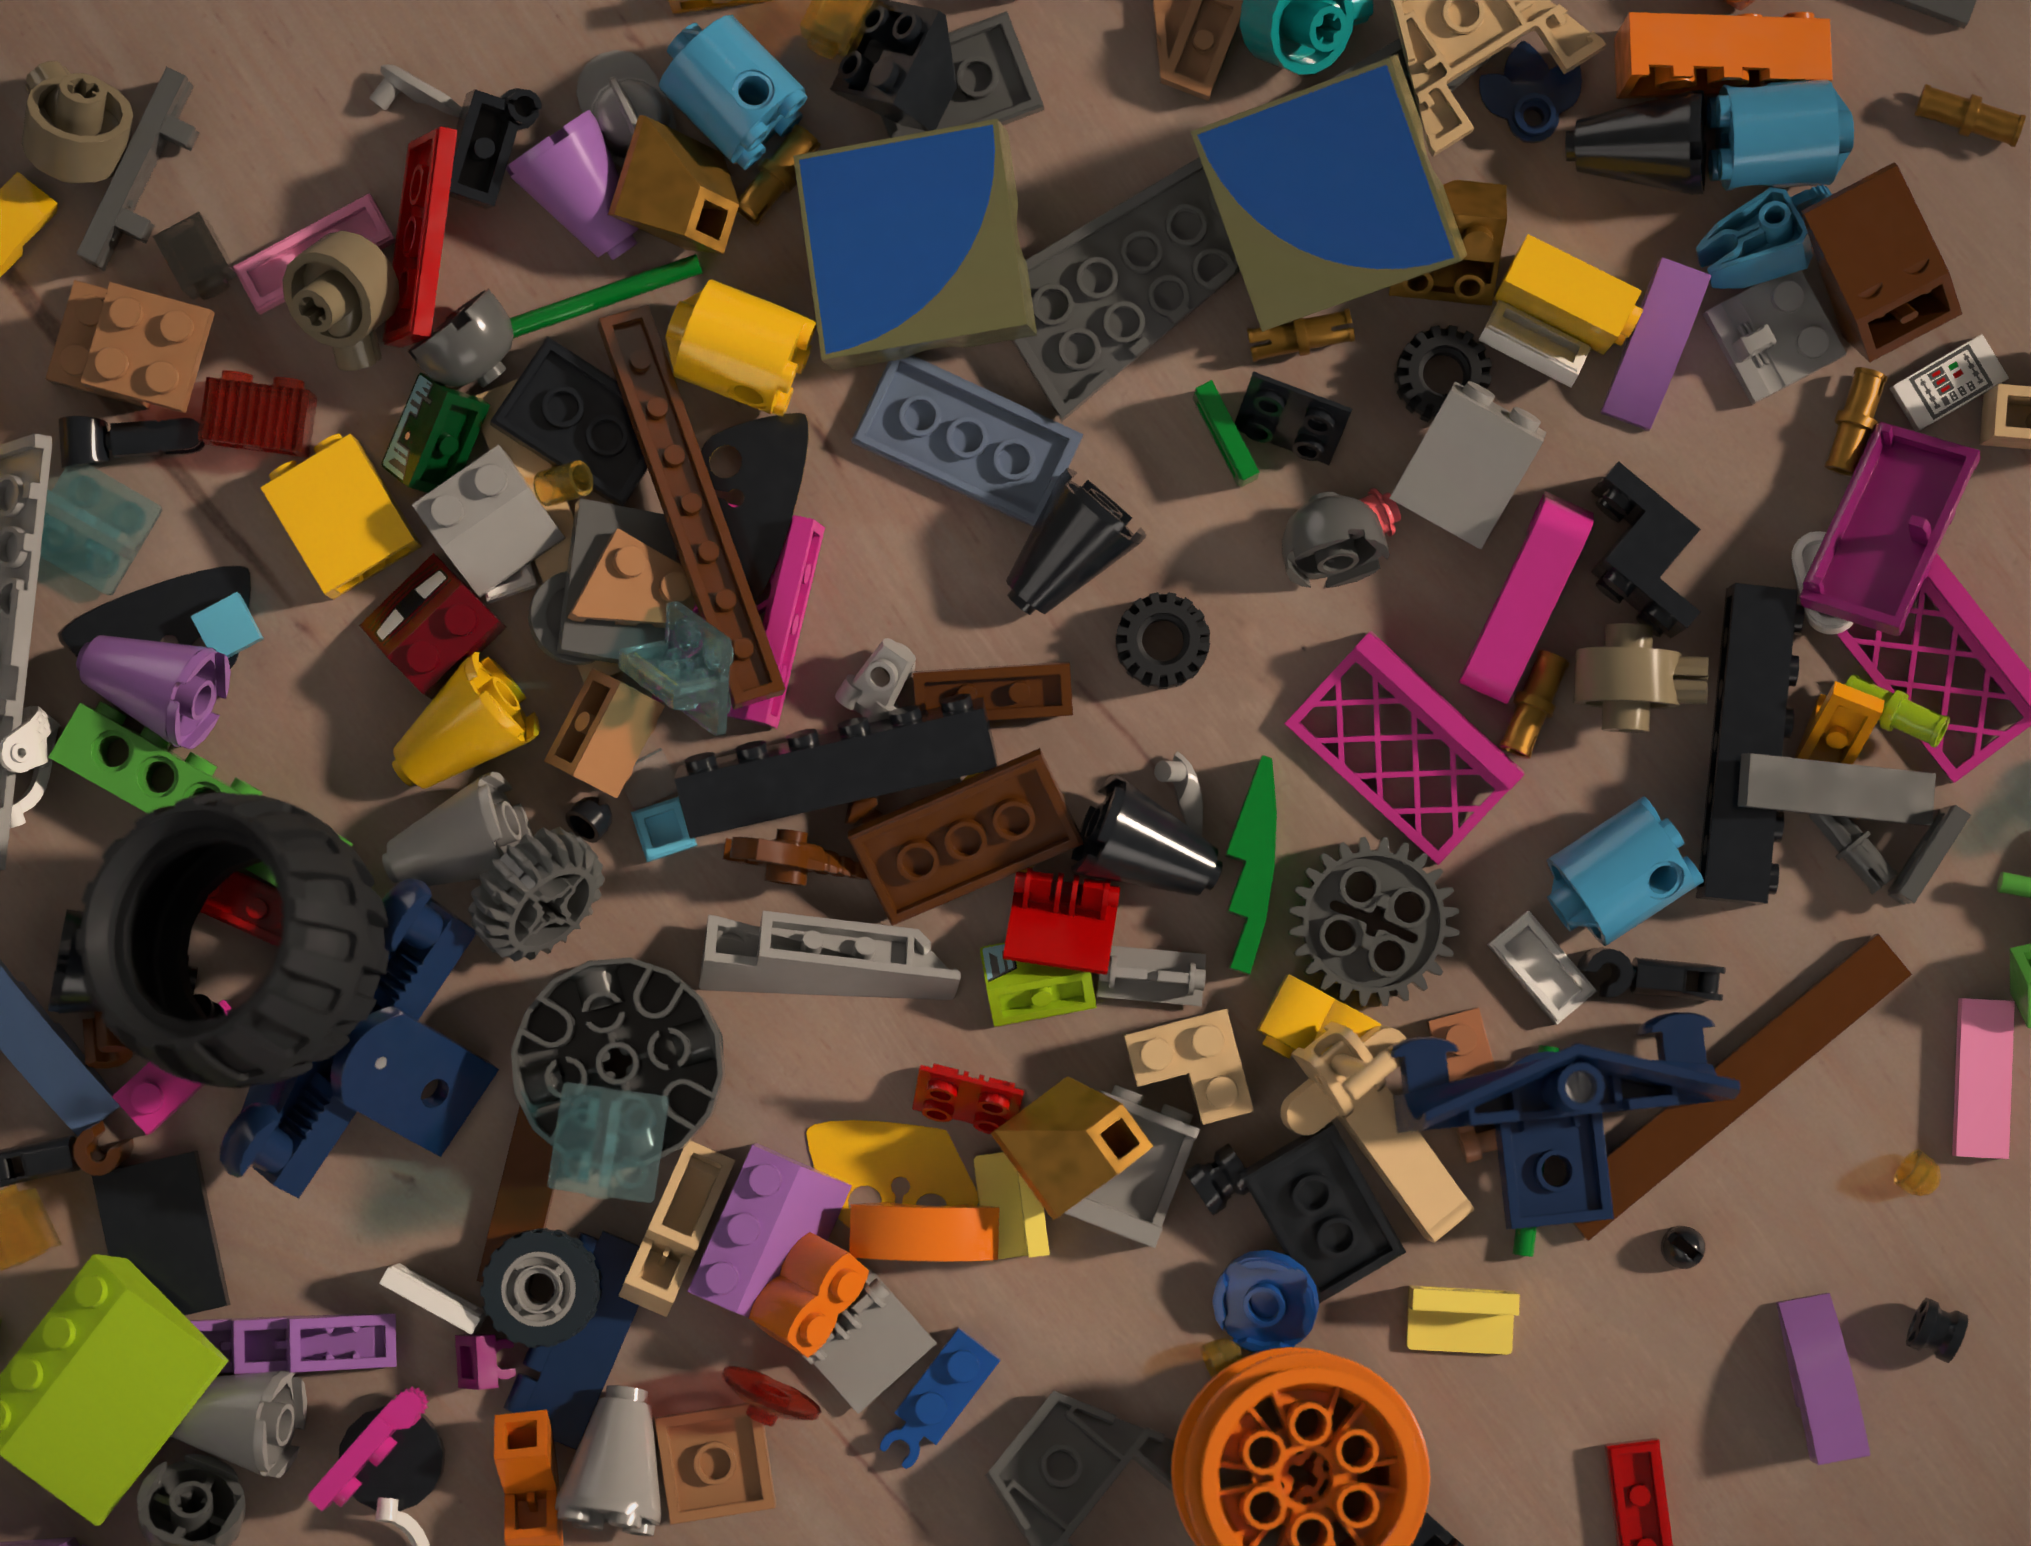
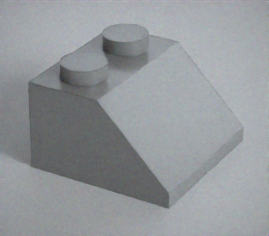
M500 445L488 451L412 504L440 547L479 597H482L565 539L563 533Z

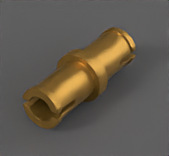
M1925 84L1914 114L1917 117H1925L1958 128V134L1968 137L1971 132L2009 144L2012 147L2016 146L2026 119V115H2018L1981 103L1982 97L1972 94L1970 98H1965L1933 88L1928 84Z
M795 124L790 134L771 158H763L758 164L757 168L760 172L738 198L739 207L737 213L751 224L758 226L761 223V219L784 191L789 193L796 185L794 181L796 173L793 156L818 150L821 147V143L818 142L817 138L805 128Z
M1349 308L1344 309V311L1305 319L1302 317L1263 332L1261 327L1247 329L1249 343L1271 340L1270 344L1250 347L1253 362L1294 352H1299L1301 357L1310 355V349L1349 341L1355 342L1354 328L1352 327L1331 331V328L1334 326L1352 323Z
M1856 367L1854 369V377L1844 409L1837 411L1834 422L1838 424V428L1828 460L1824 466L1829 471L1851 477L1863 454L1868 435L1872 434L1876 424H1878L1874 416L1884 384L1888 379L1885 374L1864 367Z
M1538 651L1537 659L1524 690L1518 691L1513 700L1517 706L1503 740L1499 743L1501 749L1524 759L1531 758V752L1545 719L1551 718L1556 709L1552 702L1565 671L1570 665L1568 660L1548 651Z

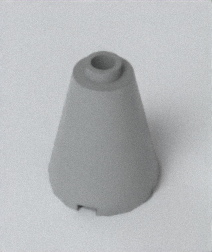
M498 772L484 774L387 842V853H384L382 856L383 865L390 880L396 883L405 879H417L425 882L427 886L480 879L479 875L488 872L493 866L492 859H499L506 853L507 845L516 846L520 843L524 834L533 837L522 804L519 803L511 806L504 793L513 789L509 782Z
M285 1370L216 1376L170 1437L264 1477L280 1478L289 1471L300 1448L299 1446L291 1445L295 1429L305 1430L307 1419L305 1383L302 1378L293 1377L295 1373Z

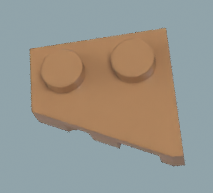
M1153 0L1160 83L1209 101L1239 25L1243 0Z

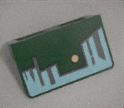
M420 372L384 455L382 467L408 488L429 493L464 469L490 404L479 397L447 388L431 379L427 374Z

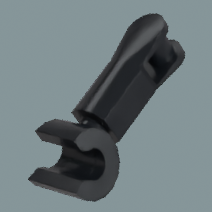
M67 416L58 420L62 469L82 464L91 466L109 462L110 452H112L116 459L162 456L163 453L167 455L192 454L202 450L207 443L206 431L192 418L168 419L159 422L157 420L110 423V431H108V422L99 418Z
M1604 947L1593 948L1585 952L1578 962L1577 968L1579 970L1597 972L1605 963L1610 965L1612 969L1611 977L1600 985L1599 996L1616 997L1630 987V991L1636 994L1723 1001V994H1718L1720 973L1725 974L1726 967L1635 957L1631 963L1629 958L1621 951ZM1687 970L1699 971L1697 991L1685 990Z

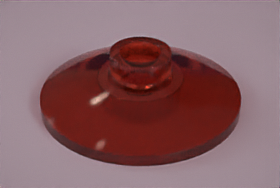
M727 1366L723 1370L722 1378L737 1396L749 1404L745 1412L746 1415L759 1423L775 1426L778 1418L796 1421L817 1420L822 1410L814 1400L792 1386L776 1381L763 1373L743 1367Z

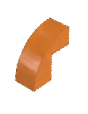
M889 1202L851 1204L849 1253L855 1258L881 1260H998L1000 1207L969 1204L925 1206Z
M537 1410L494 1415V1462L504 1491L505 1545L563 1546V1521L557 1518L558 1511L555 1509L556 1498L560 1491L559 1474L548 1411Z

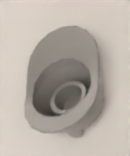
M614 50L599 54L586 64L579 75L576 93L582 113L587 110L591 111L597 119L614 163L623 167L639 115H645L676 130V123L672 108L665 94L660 90L658 86L659 81L648 63L632 52Z

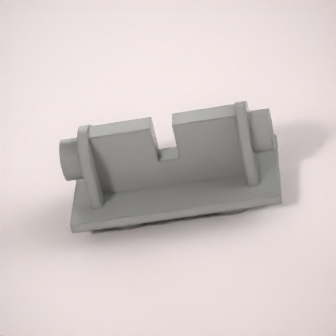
M1112 946L1107 975L1099 974L1097 997L1202 1007L1206 977V954Z

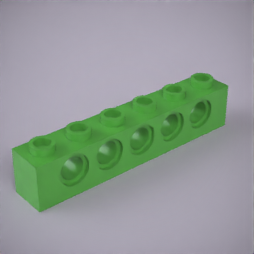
M99 701L96 708L79 703L48 758L147 814L160 807L175 806V802L187 797L201 795L207 790H214L216 793L263 794L262 791L235 777L231 785L214 776V773L218 767L195 753L190 752L185 760L168 750L171 744L147 727H144L140 734L125 726L123 723L127 715L102 701ZM124 739L129 748L128 758L122 765L113 767L107 758L108 748L114 741ZM168 764L174 772V782L168 790L159 793L152 784V776L159 766ZM338 835L340 839L348 843L351 847L353 846L352 842ZM263 862L244 868L277 887L270 868Z

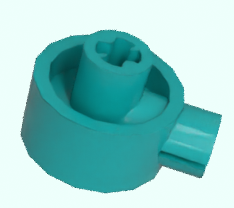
M1243 0L1240 29L1244 44L1254 57L1298 75L1316 74L1331 66L1341 55L1348 43L1353 26L1368 21L1369 17L1373 14L1374 3L1373 0Z

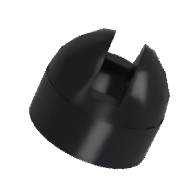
M595 796L582 798L575 803L565 816L571 830L583 840L591 843H596L607 832L612 823L610 806L607 803L599 806V798Z
M1676 1226L1668 1230L1663 1236L1661 1252L1664 1259L1672 1266L1688 1269L1696 1266L1704 1257L1705 1242L1701 1234L1695 1229L1687 1226ZM1677 1236L1697 1251L1693 1259L1688 1257L1683 1250L1672 1244Z

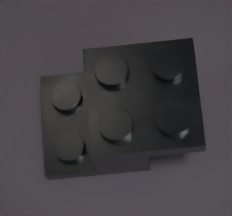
M1618 461L1600 479L1591 492L1599 498L1595 504L1605 515L1618 523L1624 519L1630 526L1593 568L1591 573L1599 578L1595 584L1597 588L1612 601L1620 604L1624 599L1639 612L1636 620L1640 624L1653 626V635L1661 637L1665 633L1669 638H1672L1687 629L1701 612L1660 577L1700 531V528Z

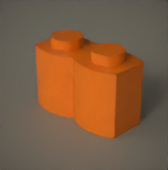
M809 1232L791 1248L783 1262L780 1275L772 1279L759 1293L751 1308L749 1319L773 1339L808 1358L816 1353L827 1341L835 1327L838 1314L847 1309L858 1297L865 1285L869 1270L849 1252Z

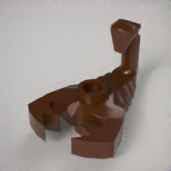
M871 797L849 802L845 824L853 825L860 819H862L861 823L865 824L883 816L875 808L878 804L877 799ZM777 829L776 839L773 840L750 837L725 839L723 860L766 867L764 880L768 882L806 886L807 876L810 872L868 880L860 862H854L851 858L839 856L836 852L807 843L808 833Z

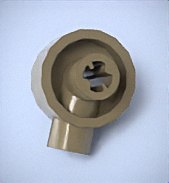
M48 61L39 64L27 75V84H25L29 97L26 103L21 143L26 158L40 171L70 184L98 182L113 177L130 141L133 112L129 101L118 89L92 75L84 73L70 74L69 70L58 61Z
M347 231L328 233L287 265L282 279L284 299L291 316L305 333L322 344L332 346L338 368L345 371H355L376 364V361H380L382 358L375 329L394 315L400 300L399 281L391 262L377 245L362 235Z
M1630 623L1605 625V647H1587L1575 651L1573 703L1583 706L1601 707L1603 731L1622 733L1649 732L1650 709L1677 708L1680 704H1707V681L1688 680H1708V657L1682 656L1677 651L1652 648L1653 626Z

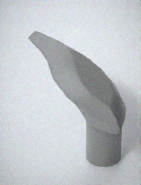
M381 65V74L385 78L369 98L382 109L387 110L402 91L417 103L429 104L449 115L460 116L462 107L443 92L395 65Z
M1177 751L1172 761L1158 762L1155 766L1154 774L1157 780L1161 782H1173L1178 807L1186 825L1202 836L1203 797L1199 779L1191 763Z

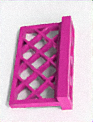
M728 503L731 507H739V505ZM796 515L792 517L777 561L775 573H772L769 579L772 585L769 598L756 606L759 615L765 612L762 624L785 686L783 695L734 710L732 706L724 705L714 688L723 682L721 674L718 673L709 679L696 658L697 655L711 647L708 638L690 648L682 635V627L681 629L668 628L663 668L657 673L652 699L662 703L778 729L825 527L811 518ZM696 605L689 618L698 613ZM680 645L684 653L676 658L678 647ZM689 661L703 684L685 696L668 692L672 672ZM708 692L713 702L697 698Z
M1936 552L1927 578L1923 581L1919 590L1917 608H1911L1909 612L1916 614L1912 645L1881 641L1882 631L1878 630L1875 631L1874 640L1853 638L1847 630L1836 635L1875 685L1892 693L1895 691L1890 685L1906 687L1905 693L1909 695L1908 700L1910 701L1913 688L1943 692L1940 714L1943 716H1947L1950 693L1980 696L1976 727L1949 724L1947 730L1975 733L1973 755L1957 767H1954L1942 752L1944 736L1935 748L1919 739L1952 783H1955L2031 726V672ZM1925 594L1938 611L1923 609ZM1922 615L1938 616L1946 619L1952 627L1949 649L1918 646ZM1958 636L1971 652L1956 650ZM1858 644L1873 646L1872 660L1868 658ZM1880 647L1911 650L1907 681L1885 679L1879 672L1877 667ZM1918 651L1948 655L1944 686L1914 682ZM1955 656L1976 658L1983 666L1984 674L1981 691L1951 687ZM1990 677L2003 693L1988 692ZM1988 697L2009 700L2022 718L2005 731L1984 728ZM1983 734L1997 736L1981 748Z
M1372 631L1367 633L1284 723L1437 865L1452 852L1496 803L1525 775L1524 771ZM1355 662L1372 676L1373 698L1342 699L1341 677ZM1379 683L1394 697L1379 698ZM1335 685L1336 700H1321ZM1373 704L1375 735L1344 736L1343 706ZM1380 704H1403L1411 712L1412 734L1381 735ZM1336 706L1338 736L1315 737L1300 722L1314 707ZM1417 718L1433 733H1418ZM1441 739L1450 748V769L1419 770L1418 740ZM1412 740L1413 770L1382 771L1381 741ZM1375 741L1376 772L1354 773L1345 764L1344 743ZM1323 743H1338V757ZM1456 754L1471 768L1456 769ZM1479 774L1494 788L1480 805H1458L1457 775ZM1451 775L1452 806L1421 807L1420 777ZM1414 777L1415 807H1391L1383 799V778ZM1376 778L1377 793L1362 779ZM1452 812L1453 834L1437 849L1422 835L1421 814ZM1458 812H1473L1459 827ZM1400 814H1415L1416 829Z

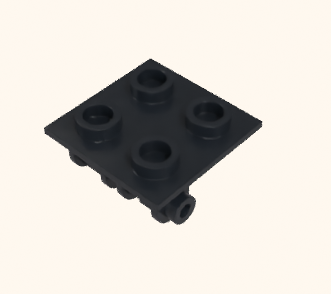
M1253 371L1236 417L1235 425L1239 432L1245 433L1246 436L1254 441L1268 442L1290 450L1304 460L1319 461L1330 465L1352 408Z

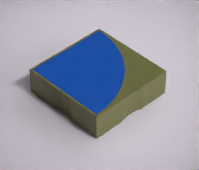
M1398 55L1191 131L1262 332L1460 262L1467 256L1444 186L1428 159L1424 146L1422 123Z
M998 118L793 156L821 360L834 371L905 359L919 352L934 348H969L1037 336L1028 267L1021 251L1017 234L1018 198L1009 135Z

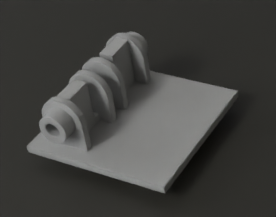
M868 1265L864 1266L869 1270L863 1289L855 1301L838 1314L835 1327L827 1341L812 1356L808 1358L803 1356L811 1365L814 1364L857 1414L865 1409L937 1344Z

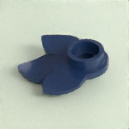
M1521 41L1507 58L1503 75L1484 74L1480 76V97L1490 113L1507 120L1508 127L1516 138L1526 143H1540L1547 140L1555 132L1559 123V115L1576 104L1581 92L1582 71L1580 65L1566 74H1563L1558 65L1549 70L1548 64L1537 50L1528 42ZM1534 110L1540 114L1542 122L1538 126H1530L1524 121L1523 114L1526 111Z

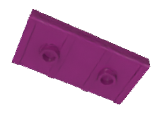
M1884 422L1876 424L1803 581V590L1799 596L1801 605L1814 611L1894 636H1900L1921 585L1926 580L1931 569V563L1946 530L1951 525L1956 514L1955 510L1970 477L1980 461V450Z

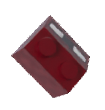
M435 553L429 556L359 625L402 674L423 695L430 699L436 696L468 656L474 652H479L480 654L507 628Z

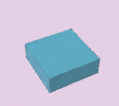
M238 592L190 616L206 647L213 648L217 652L225 654L228 658L264 640L241 594Z
M679 796L631 812L648 863L698 846L696 838H689Z

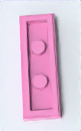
M370 193L233 266L254 308L260 315L285 302L282 279L287 265L326 234L338 231L359 234L377 245L380 250L396 242Z
M1958 998L1952 1156L2009 1159L2015 1001Z

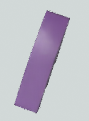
M395 1313L189 1320L229 1360L220 1373L244 1374L283 1370L293 1373L397 1367Z

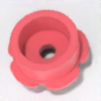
M1372 488L1368 492V496L1359 500L1367 504L1377 514L1384 533L1393 536L1396 532L1394 523L1401 521L1398 505L1389 499L1391 496L1389 492L1382 495L1377 489Z

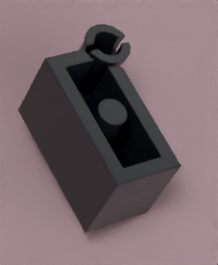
M520 88L508 90L500 97L476 89L466 93L456 126L458 131L449 197L484 209L495 206L517 131L529 128L540 115L539 109H542V104L536 93Z

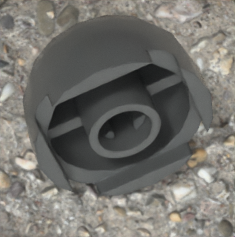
M488 288L445 318L446 321L435 330L432 329L430 338L415 343L408 350V353L419 367L434 381L447 387L459 388L477 381L483 388L507 369L501 360L512 347L514 334L511 320L501 303Z
M1322 492L1311 497L1308 503L1300 507L1289 518L1282 537V555L1286 573L1290 581L1302 587H1311L1309 578H1327L1325 582L1326 588L1357 582L1380 569L1379 558L1381 556L1388 559L1390 555L1386 536L1377 514L1362 501L1349 496L1338 495L1335 492Z
M200 1454L184 1455V1461L175 1462L167 1466V1461L157 1465L143 1480L137 1496L139 1527L149 1546H231L239 1536L246 1513L244 1491L239 1484V1478L234 1469L218 1458Z

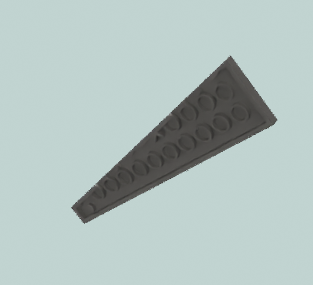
M1400 38L1335 76L1338 77L1398 55L1418 112ZM1499 52L1448 83L1447 86L1450 91L1453 92ZM1200 157L1025 260L1028 267L1037 336L1012 341L1062 422L1238 274L1240 268Z

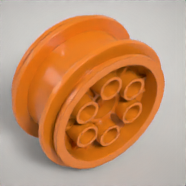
M1281 1347L1259 1351L1231 1363L1211 1378L1198 1392L1187 1408L1175 1437L1171 1460V1481L1175 1505L1180 1519L1196 1546H1258L1269 1530L1277 1527L1279 1524L1283 1525L1276 1546H1300L1296 1538L1297 1528L1300 1523L1310 1518L1316 1519L1320 1531L1316 1541L1308 1546H1336L1333 1539L1332 1525L1330 1524L1335 1520L1339 1522L1349 1535L1337 1546H1411L1422 1524L1427 1508L1430 1489V1467L1426 1443L1414 1414L1398 1392L1382 1377L1352 1360L1321 1350L1304 1347ZM1271 1397L1282 1427H1276L1271 1430L1253 1407ZM1339 1398L1352 1409L1336 1430L1333 1431L1331 1429V1416ZM1312 1408L1317 1414L1318 1426L1310 1436L1300 1437L1295 1429L1296 1417L1304 1409ZM1359 1435L1364 1443V1453L1357 1462L1348 1464L1342 1457V1446L1349 1437ZM1267 1436L1272 1443V1455L1266 1463L1253 1465L1249 1458L1250 1445L1255 1439ZM1324 1460L1328 1467H1322ZM1292 1464L1297 1466L1304 1464L1303 1469L1310 1474L1305 1483L1296 1481L1293 1484L1294 1478L1288 1473L1289 1467ZM1220 1467L1248 1471L1251 1483L1220 1488ZM1378 1467L1377 1484L1357 1480V1473ZM1324 1479H1329L1326 1490L1319 1496L1318 1490L1322 1487ZM1353 1490L1362 1491L1365 1497L1363 1511L1354 1518L1345 1517L1342 1509L1344 1498ZM1260 1492H1269L1273 1499L1271 1513L1266 1518L1254 1520L1249 1511V1504L1252 1498Z

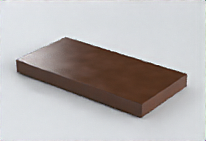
M1040 748L848 830V839L891 926L1083 844V837Z

